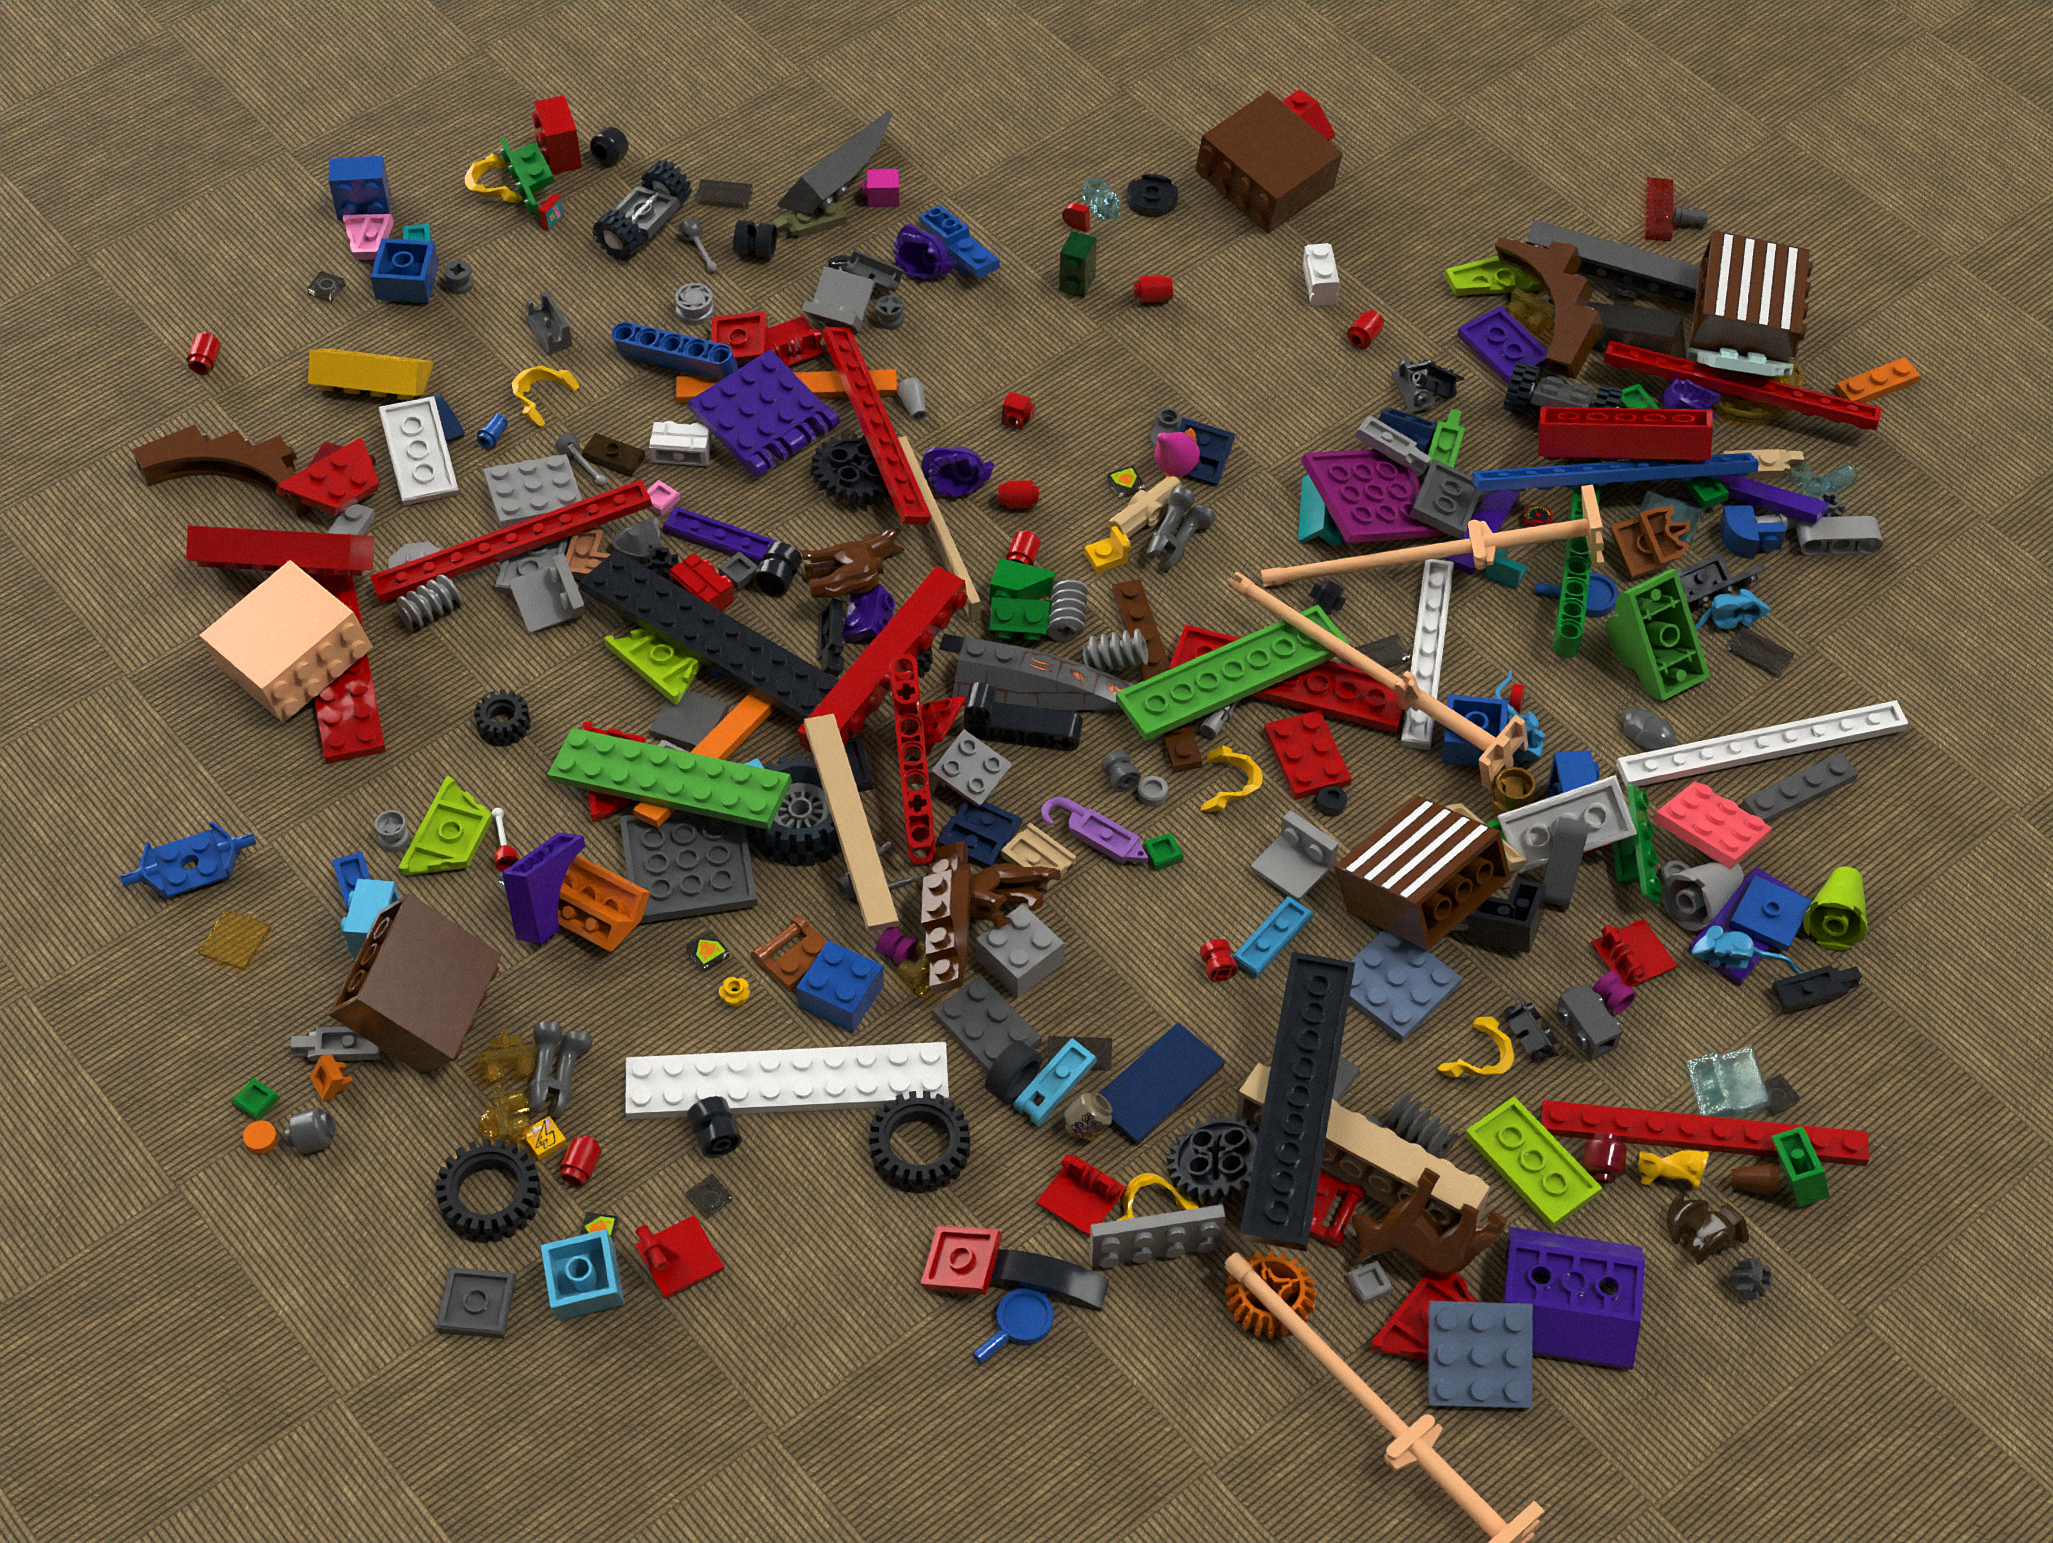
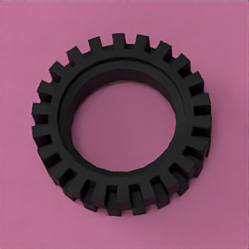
M910 1091L909 1099L905 1100L903 1094L897 1095L896 1104L888 1100L884 1103V1111L879 1109L876 1112V1121L872 1120L869 1132L870 1157L875 1170L879 1169V1176L884 1181L889 1177L890 1186L896 1188L901 1183L902 1191L908 1193L911 1186H916V1194L923 1193V1186H929L930 1192L938 1191V1183L941 1182L945 1188L950 1185L951 1176L956 1180L960 1176V1168L965 1169L967 1158L970 1156L969 1124L967 1119H964L963 1111L960 1108L955 1110V1103L949 1099L945 1104L944 1096L937 1093L935 1099H931L930 1091H923V1098H917L916 1091ZM913 1119L931 1120L945 1129L949 1135L950 1144L944 1155L935 1162L926 1165L908 1164L900 1160L890 1148V1139L893 1132L903 1123Z
M490 1138L482 1139L483 1147L477 1148L476 1142L473 1141L468 1143L470 1151L465 1152L462 1146L455 1150L457 1158L454 1159L452 1156H449L445 1160L447 1168L441 1166L438 1172L440 1179H436L435 1184L439 1208L448 1227H453L454 1232L460 1237L465 1233L466 1239L474 1242L475 1237L479 1236L481 1243H488V1236H494L495 1242L503 1241L501 1233L507 1232L509 1238L516 1235V1226L524 1230L528 1226L526 1218L533 1220L536 1216L535 1208H539L541 1203L539 1196H542L535 1163L532 1158H528L527 1152L523 1148L518 1152L517 1144L512 1142L509 1143L508 1147H505L504 1140L496 1139L495 1146H491ZM486 1167L503 1168L517 1178L519 1188L515 1199L499 1212L492 1214L473 1213L466 1209L459 1201L458 1195L464 1180L479 1169Z

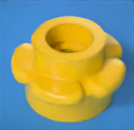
M727 978L724 980L723 986L719 988V995L727 1005L732 1007L741 1006L750 995L748 990L749 984L743 978Z

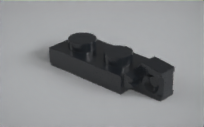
M833 598L818 614V660L822 661L823 672L838 677L843 672L845 663L841 656L845 639L842 637L845 615L843 614V601Z
M1829 965L1773 982L1772 990L1786 1014L1849 994V989L1860 985L1859 982L1862 975L1857 966L1839 971L1837 967L1833 968Z

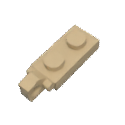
M1782 449L1723 451V454L1750 452L1759 461L1758 472L1748 473L1745 478L1749 479L1782 478L1783 474L1790 471H1801L1804 462L1802 451L1789 450L1786 452V450Z

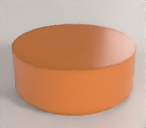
M260 1120L246 1127L243 1133V1140L246 1148L251 1153L260 1155L270 1152L276 1146L278 1136L270 1122Z

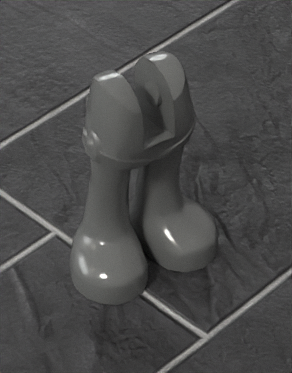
M1175 487L1170 492L1166 516L1159 529L1153 532L1146 551V556L1149 559H1153L1163 548L1167 550L1159 563V568L1163 571H1168L1178 560H1182L1184 549L1196 530L1208 529L1216 520L1214 511L1207 506L1196 505L1191 508L1195 501V496L1184 487ZM1186 513L1183 523L1174 537L1171 533L1182 515Z
M541 1021L535 1024L533 1030V1038L538 1051L535 1076L529 1086L531 1090L530 1111L539 1113L545 1103L547 1093L553 1094L549 1116L560 1119L568 1101L572 1099L570 1086L577 1057L590 1050L593 1039L588 1033L582 1031H569L562 1036V1027L554 1022ZM559 1044V1059L554 1079L550 1078L554 1053Z

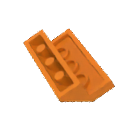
M578 854L570 864L562 882L558 903L559 925L608 951H613L642 920L650 891Z

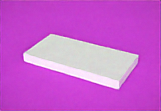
M434 396L379 407L403 506L459 495Z
M1616 775L1498 815V820L1507 843L1527 859L1519 874L1548 864L1559 817L1590 824L1583 852L1637 834Z

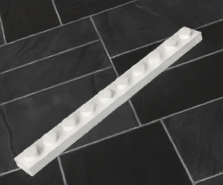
M1896 700L1618 758L1616 766L1627 789V785L1630 784L1638 787L1906 731L1909 723Z

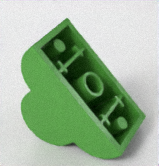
M1669 569L1618 595L1616 600L1617 614L1609 617L1606 622L1607 638L1615 655L1626 667L1636 671L1641 684L1652 697L1664 701L1710 677L1677 569Z

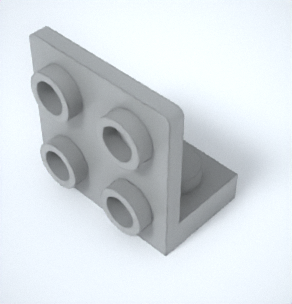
M824 267L813 302L805 300L802 311L810 319L860 332L875 282L873 279Z
M564 553L553 556L552 566L509 581L515 601L530 634L584 615L585 605Z
M963 729L931 770L928 776L930 791L934 793L939 785L943 787L947 785L972 804L980 807L1012 764Z
M1290 810L1282 818L1280 836L1252 863L1251 870L1294 900L1300 901L1336 864L1339 843Z

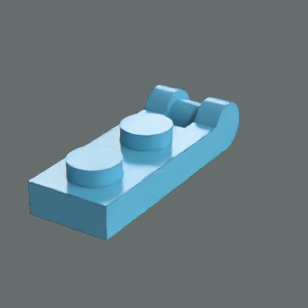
M1071 1038L1018 1096L1013 1107L1021 1113L1026 1112L1031 1116L1030 1121L1038 1127L1043 1125L1054 1108L1097 1062L1096 1056ZM1037 1095L1044 1099L1039 1106L1033 1103Z

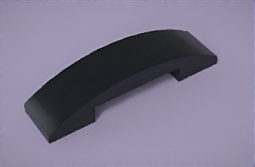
M999 1249L989 1286L1004 1289L1005 1284L1069 1298V1305L1101 1312L1109 1279L1089 1269L1057 1258L1025 1251Z

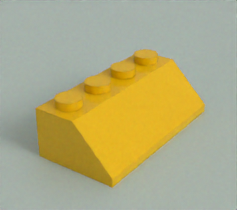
M335 349L310 350L308 383L317 384L318 390L333 391L334 387H343L344 393L360 394V390L370 391V396L387 397V393L397 394V399L414 400V396L424 394L433 368V361Z

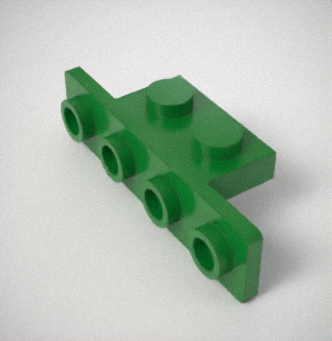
M504 136L500 138L503 148L499 149L506 164L511 162V165L507 167L513 180L519 179V182L515 184L521 197H528V199L524 200V203L530 215L535 213L540 222L539 207L532 193L556 183L537 142L512 152Z
M1634 784L1627 785L1630 814L1637 834L1612 842L1617 882L1624 886L1640 881L1642 897L1652 905L1660 904L1659 893L1662 892V886L1655 870L1658 858L1652 847L1651 837L1654 836V830L1647 813V809L1650 808V801L1645 791H1642Z

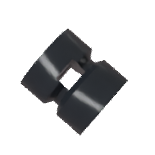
M738 220L733 237L734 254L750 256L755 252L756 257L772 259L777 244V226L768 223H760L756 226L753 221Z
M784 542L771 543L763 556V561L758 565L753 575L755 585L766 594L772 596L785 595L793 582L794 575L802 564L800 552L795 547Z
M720 1096L708 1097L698 1101L689 1108L687 1112L688 1120L693 1132L697 1134V1142L705 1157L716 1158L727 1155L740 1145L742 1138L736 1122L732 1120V1113L725 1098Z

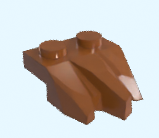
M1674 506L1655 507L1640 512L1636 518L1610 526L1609 531L1630 580L1663 569L1680 558L1689 548V544L1680 541L1679 538L1690 531V521H1671V517L1675 514Z

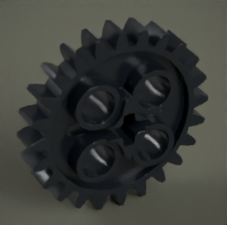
M852 433L851 438L848 439L844 434H841V440L838 441L836 438L831 437L830 444L823 441L822 448H816L815 455L812 456L811 475H813V483H818V490H826V497L836 495L835 502H839L843 498L846 499V505L856 501L858 506L862 505V501H866L871 506L873 499L883 502V496L890 498L865 435L859 439L855 433Z
M1221 1113L1219 1119L1215 1121L1211 1115H1208L1207 1123L1204 1124L1198 1119L1195 1120L1196 1128L1194 1129L1185 1126L1186 1136L1176 1135L1177 1144L1169 1145L1171 1154L1166 1156L1168 1162L1166 1167L1173 1187H1178L1181 1196L1187 1194L1191 1202L1199 1197L1201 1205H1205L1209 1199H1213L1216 1206L1221 1198H1225L1226 1202L1230 1204L1233 1195L1244 1199L1243 1191L1249 1189L1260 1129L1259 1124L1256 1122L1251 1125L1249 1117H1245L1239 1122L1238 1116L1235 1113L1230 1120H1226L1224 1113ZM1219 1139H1220V1145H1221V1149H1222L1221 1152H1220L1219 1147H1218V1146H1219ZM1217 1166H1219L1220 1169V1178L1218 1180L1217 1178L1219 1176V1173L1217 1170Z

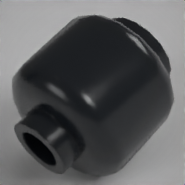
M615 127L602 129L590 142V151L593 157L599 163L608 166L615 164L623 158L629 148L626 136Z

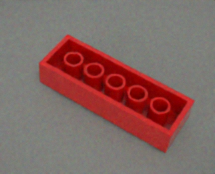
M1541 407L1538 456H1544L1547 460L1573 457L1577 461L1601 458L1603 461L1612 462L1617 461L1619 458H1630L1634 462L1659 459L1660 462L1672 463L1676 459L1688 460L1690 463H1703L1705 460H1711L1712 410Z
M188 525L186 560L197 561V567L277 571L291 560L305 573L362 576V570L373 571L375 536Z

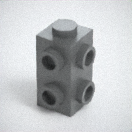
M1588 983L1578 988L1570 987L1560 995L1556 1015L1560 1024L1567 1027L1574 1036V1042L1578 1049L1584 1051L1589 1059L1593 1060L1618 1048L1622 1028L1617 1018L1611 1017L1604 1007L1601 996L1597 992H1593Z

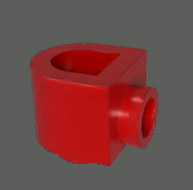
M1010 391L1003 403L1001 424L1022 430L1026 421L1032 420L1036 405L1032 404V398Z

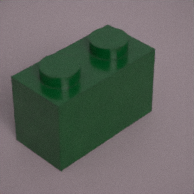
M1071 231L1060 251V291L1085 297L1096 276V237Z

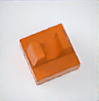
M332 1054L320 1056L310 1075L322 1101L334 1100L337 1092L347 1090L353 1080L352 1076L343 1077L342 1074L346 1064L344 1062H336Z

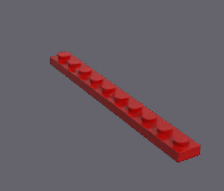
M825 327L822 333L823 339L902 524L928 525L932 516L851 329Z
M1611 340L1609 341L1603 363L1610 364L1614 368H1626L1637 371L1642 375H1655L1663 377L1670 382H1673L1676 378L1679 379L1678 381L1688 379L1695 385H1699L1700 388L1704 387L1715 390L1723 395H1735L1743 397L1750 402H1763L1771 404L1778 409H1791L1799 411L1806 416L1815 415L1827 418L1834 423L1843 422L1855 425L1863 430L1871 429L1876 431L1882 411L1881 407L1728 369L1716 368L1707 364Z
M641 479L370 575L380 603L405 595L409 591H416L420 585L427 587V581H436L439 575L443 574L448 579L653 507L652 501Z
M1543 1100L1541 1105V1124L1552 1136L1592 1139L1595 1134L1605 1133L1620 1137V1142L1778 1158L1772 1136L1803 1126L1820 1162L1867 1166L1869 1162L1868 1132L1549 1100Z

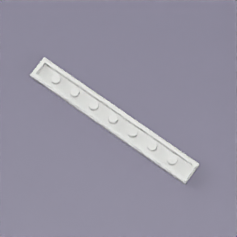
M1429 559L1425 560L1410 673L1415 676L1416 683L1421 690L1437 699L1454 562ZM1411 706L1408 711H1405L1400 746L1430 750L1434 719L1420 710L1414 711Z

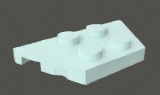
M1687 348L1686 359L1697 360L1699 363L1716 368L1767 376H1780L1783 374L1792 375L1794 366L1793 363L1767 360V357H1764V354L1748 352L1747 356L1738 355L1737 350L1730 348H1720V352Z

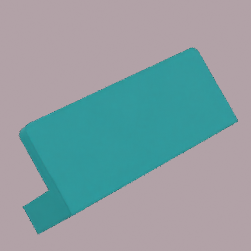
M1306 475L1302 478L1298 541L1303 544L1319 535L1331 546L1335 547L1342 543L1343 535L1309 475Z

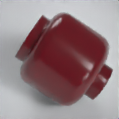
M1595 1134L1584 1145L1583 1168L1593 1176L1597 1183H1613V1178L1621 1177L1625 1173L1626 1145L1620 1142V1137L1616 1135Z

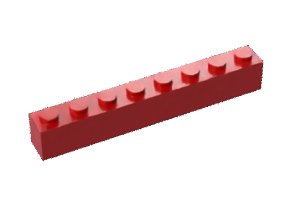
M936 565L808 718L834 714L845 748L847 741L852 735L857 734L862 729L867 717L878 710L882 699L889 691L892 692L890 661L892 657L897 654L911 653L917 659L923 650H927L931 646L938 632L948 626L953 614L958 609L960 610L964 607L968 598L965 580ZM901 662L896 665L895 672L909 671L912 669V666L907 662ZM803 723L797 730L800 746L812 753Z

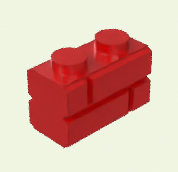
M692 553L683 559L682 563L679 562L670 568V582L716 609L724 610L733 604L734 585L726 575L720 576L708 559L702 560L698 555Z

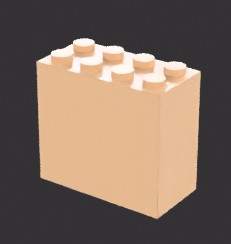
M291 560L199 635L220 669L282 723L296 714L298 710L373 648L354 612Z

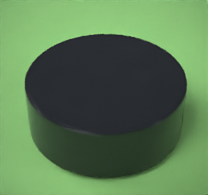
M1327 786L1319 791L1316 801L1319 812L1329 817H1335L1345 811L1347 795L1342 789L1335 786Z

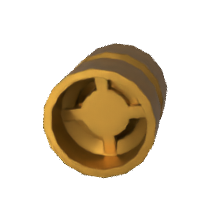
M1510 767L1499 773L1491 803L1492 812L1497 818L1500 814L1531 804L1536 783L1530 772L1523 768Z

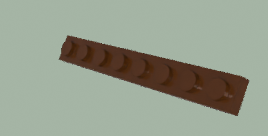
M1137 579L1112 584V593L1125 630L1129 632L1131 638H1134L1135 629H1139L1146 641L1148 665L1142 662L1140 666H1137L1142 682L1168 671L1170 664L1141 580ZM1190 722L1161 734L1173 773L1202 768L1203 760Z

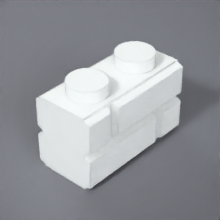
M1331 244L1305 246L1303 271L1310 304L1313 306L1336 304L1340 282Z
M672 421L664 423L654 422L650 440L651 462L708 466L712 445L711 431L700 423L689 425L676 424Z

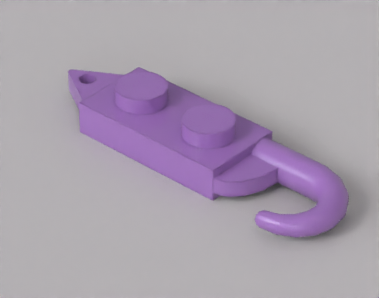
M1054 797L1043 804L1041 817L1048 825H1053L1054 823L1049 817V811L1056 807L1061 808L1071 814L1068 827L1072 836L1121 864H1124L1125 861L1148 862V856L1140 844V837L1096 811L1090 808L1087 810L1064 797Z

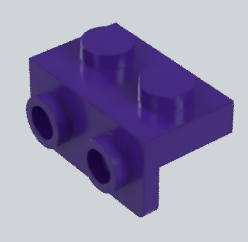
M880 583L868 593L850 595L842 635L848 643L870 637L875 639L892 619L895 600Z

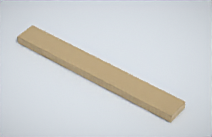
M899 437L898 440L932 516L927 525L947 571L965 580L968 598L964 605V610L971 622L980 620L981 601L907 437Z
M834 714L804 719L805 731L867 932L898 926L899 920Z

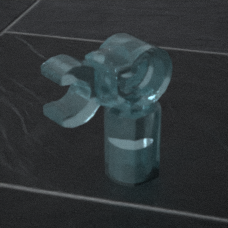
M1806 463L1801 464L1800 473H1797L1794 469H1791L1789 472V480L1796 485H1801L1807 496L1813 498V495L1820 496L1825 491L1834 493L1857 480V471L1849 463L1824 475V477L1818 476L1815 473L1812 474L1811 467Z

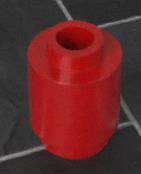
M1165 275L1139 276L1138 282L1133 283L1134 298H1139L1140 303L1166 302V299H1172V278L1165 277Z
M1373 310L1361 313L1347 330V337L1350 343L1360 349L1368 348L1383 330L1384 320L1382 316Z
M204 332L194 336L187 356L188 367L193 372L207 374L214 368L221 347V343L215 335Z
M1033 480L1006 481L1005 484H999V506H1006V509L1034 508V503H1039V486H1034Z
M1028 530L1016 532L1007 552L1006 560L1033 566L1041 545L1040 539L1035 533Z
M581 1135L580 1138H572L560 1165V1178L575 1186H584L585 1181L590 1180L602 1153V1149L598 1146L596 1139L587 1135Z

